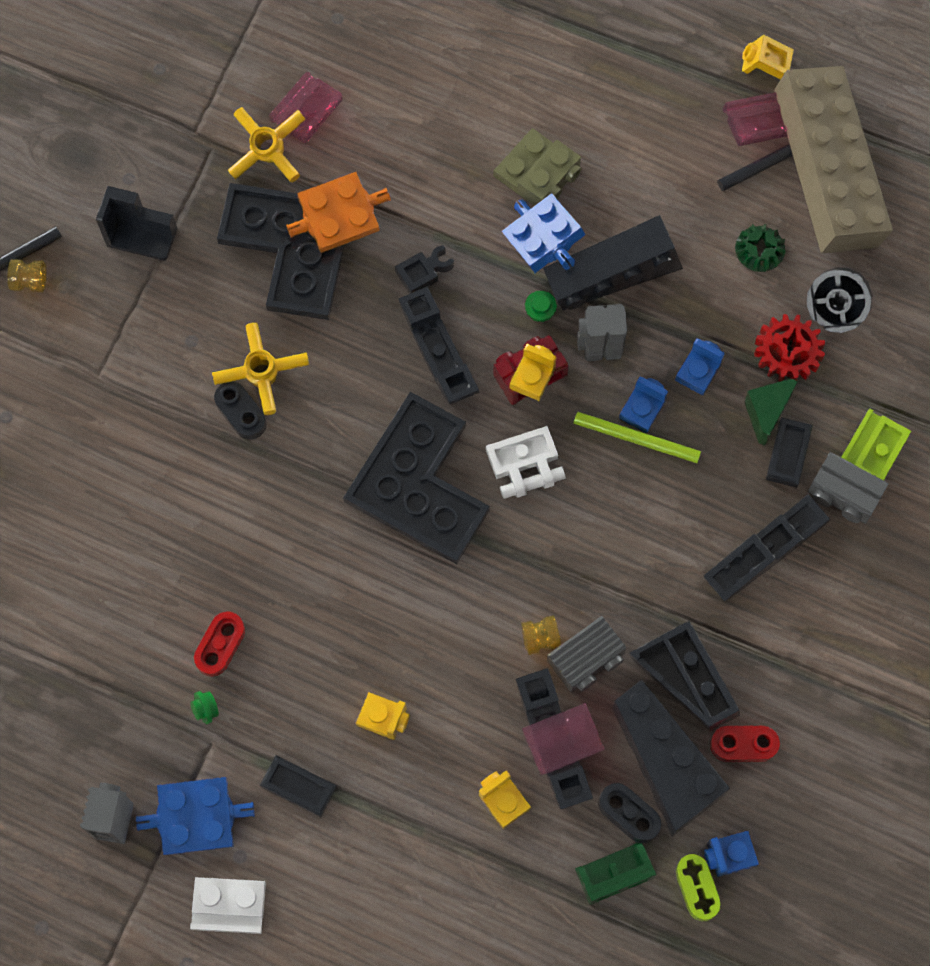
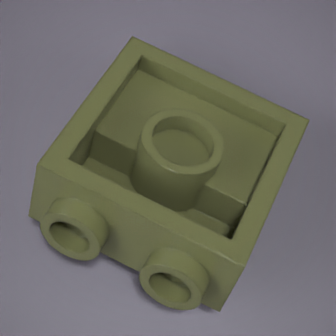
M532 128L493 170V176L535 206L551 193L557 200L559 199L562 188L566 183H573L582 170L580 167L581 156L559 140L553 143Z

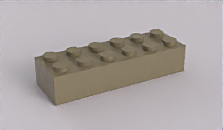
M844 66L787 70L774 91L821 254L879 248L893 231Z

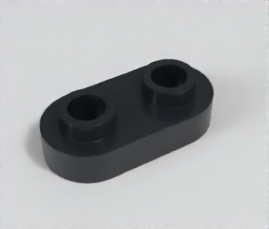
M233 381L222 383L214 394L218 410L240 437L247 440L260 437L265 432L267 425L263 411L241 384ZM228 393L236 394L232 400L225 399V396ZM252 416L255 418L251 424L243 422L246 417Z
M613 783L604 788L598 801L601 813L633 841L648 843L654 840L661 829L659 814L623 784ZM618 799L621 802V808H613L610 805V800ZM639 821L645 822L648 830H638L636 823Z

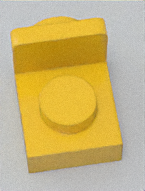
M762 35L745 47L742 55L744 60L742 72L749 74L758 68L781 80L785 72L790 70L794 49L766 35Z
M526 344L523 358L510 382V389L540 401L555 370L556 356L544 346L535 345L534 347Z
M368 692L356 725L395 740L397 732L403 733L405 731L410 714L406 713L407 707L405 702L399 700L396 703Z
M496 771L480 783L483 788L479 790V797L502 829L509 826L531 809V806L512 782L511 776L507 771L501 775Z

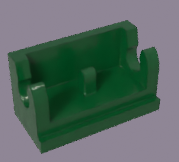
M642 843L633 844L630 847L575 868L589 905L653 880L657 875Z

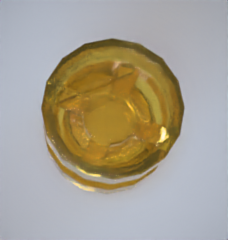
M11 259L7 275L9 289L12 291H22L26 287L32 292H44L47 280L45 262L33 260L31 263L25 264L23 260Z
M554 615L543 617L542 621L536 623L531 620L521 622L523 641L528 655L537 654L543 648L554 650L561 645Z

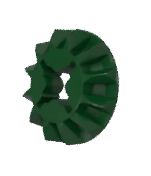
M752 224L748 229L742 230L735 244L736 256L742 265L752 271H770L776 268L785 256V239L781 238L778 229L768 228L766 224L763 226H754ZM761 239H764V245L767 248L758 257L757 247L754 245H757Z

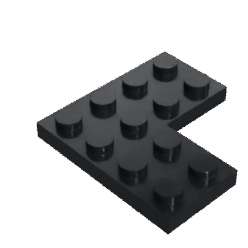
M230 183L217 235L218 244L277 253L266 301L267 311L329 320L345 244L321 253L316 240L308 231L292 238L290 237L286 225L303 219V209L297 193Z
M409 392L344 495V502L457 565L490 511L489 505L436 477L437 472L465 429L466 421Z

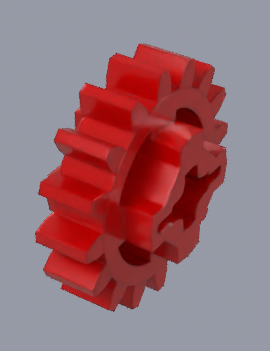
M783 314L781 322L772 317L769 326L762 325L759 332L761 335H757L755 345L759 347L755 349L754 356L762 357L758 366L759 368L766 366L769 368L768 377L776 373L779 374V382L784 381L786 376L797 381L798 375L807 380L810 376V370L817 372L820 366L819 362H822L825 355L821 351L824 348L825 340H817L821 330L815 329L812 331L810 329L811 320L803 324L800 322V315L797 314L793 321L789 320L787 314ZM791 340L792 351L790 353V356L788 357L787 346L789 344V341Z

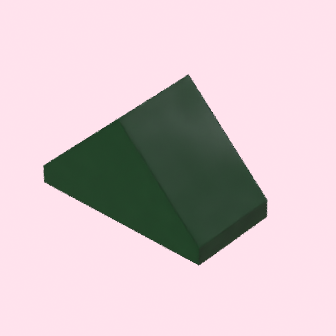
M788 379L748 390L744 403L759 444L765 446L798 381Z

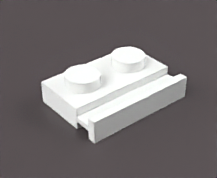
M195 877L190 929L197 931L262 934L266 882Z

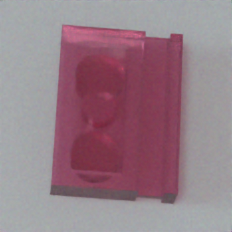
M306 71L269 114L270 121L281 125L299 110L306 120L290 134L306 144L342 102V93L322 80L315 79L311 76V73Z
M776 92L729 101L722 108L723 112L727 113V122L738 147L787 136L788 129L783 123L780 112L781 106L777 102Z
M586 703L522 728L523 735L540 776L605 750Z

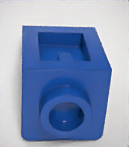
M697 338L693 343L691 352L677 373L675 381L704 395L719 370L725 353L715 343L707 340L702 341Z
M640 376L634 391L619 415V419L648 433L666 402L668 391L664 389V386L659 381L652 378L645 379Z
M748 831L719 839L717 837L712 838L707 843L708 849L704 850L707 865L710 870L715 869L717 877L759 865Z

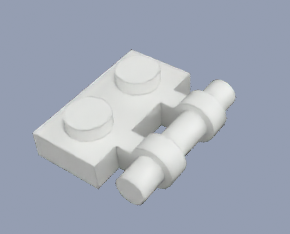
M548 426L486 446V452L496 479L509 475L511 483L500 486L503 499L515 495L519 498L527 495V491L542 486L546 489L554 486V482L566 479L562 466L552 470L548 466L547 462L558 459V453ZM537 467L539 474L522 479L520 471Z

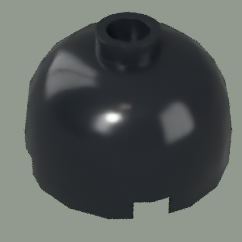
M836 267L824 271L813 281L807 293V308L810 317L823 326L825 330L844 333L854 330L867 318L872 308L873 294L869 282L861 273L851 268Z

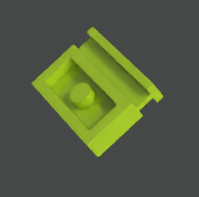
M869 408L841 458L884 481L911 430L883 415L881 417L873 413L874 410Z

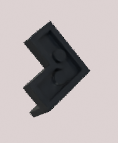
M107 186L96 217L106 246L154 259L167 260L178 229L173 214L144 208L138 193Z

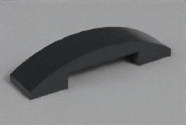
M428 287L398 298L419 350L449 405L479 393V389L467 365L463 363L441 319L440 311Z
M548 668L516 678L525 714L560 810L593 799L583 767L580 766L558 703L559 698Z

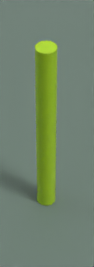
M577 412L574 420L576 425L690 462L698 463L701 454L699 450L581 412Z

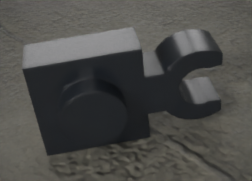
M444 245L436 247L428 258L421 251L395 266V272L409 294L438 282L436 272H448L454 267V260L452 258L445 262L438 260L440 256L446 254Z

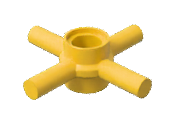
M243 107L237 109L234 112V117L250 134V151L229 168L228 172L236 180L258 160L267 163L274 162L291 183L295 182L300 177V174L283 155V139L306 120L305 117L297 110L274 130L269 127H259ZM273 140L269 149L261 150L263 142Z
M249 323L246 325V331L251 352L247 355L244 366L212 372L215 385L247 379L259 389L264 415H272L276 413L271 385L275 382L278 372L309 365L306 352L275 359L268 351L263 350L258 323ZM258 365L268 366V369L262 373L253 371Z

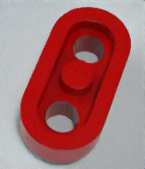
M226 611L219 613L212 620L194 654L195 665L202 674L214 677L222 674L227 669L245 635V626L239 615ZM228 626L234 627L232 635H223L224 628ZM215 655L218 657V662L215 665L207 664V659L210 656Z
M762 725L723 726L715 731L710 741L712 754L723 762H765L772 759L780 747L777 733L772 728ZM726 737L733 739L734 747H725L723 739ZM757 738H766L769 743L768 747H760L757 744Z

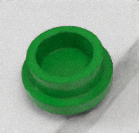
M546 291L531 293L525 302L527 315L537 322L551 319L557 309L554 296Z
M210 691L194 693V701L190 702L194 717L197 721L202 719L206 725L212 723V719L219 716L218 707Z

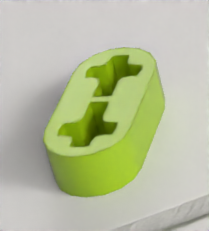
M696 854L686 855L679 861L676 867V877L687 909L694 919L702 922L709 921L716 916L720 909V899L705 859ZM687 862H691L694 867L700 866L701 871L697 874L699 885H694L690 875L685 876L683 874V871L687 868ZM697 890H701L705 900L711 899L713 905L708 908L709 914H704L702 909L696 910L695 904L699 901Z

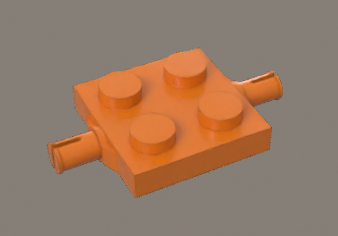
M353 172L297 193L303 209V219L289 225L287 224L286 227L291 238L308 231L316 240L322 253L380 231L379 224L374 215V206L391 201L387 188L368 194L362 187L357 172Z

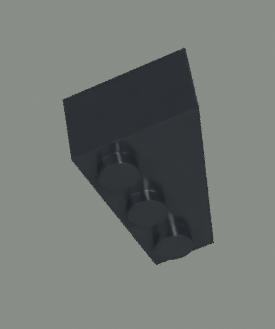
M690 621L681 624L629 653L635 663L710 732L740 716L738 706Z

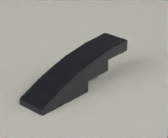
M808 494L785 514H780L759 533H754L708 571L704 578L723 601L726 602L790 554L831 520Z

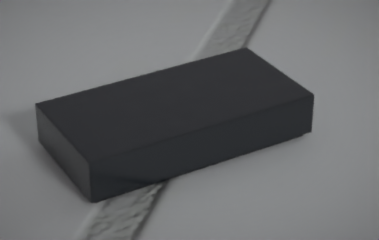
M781 417L765 480L795 488L798 487L813 425Z
M275 755L260 784L261 788L320 818L337 788L335 784Z

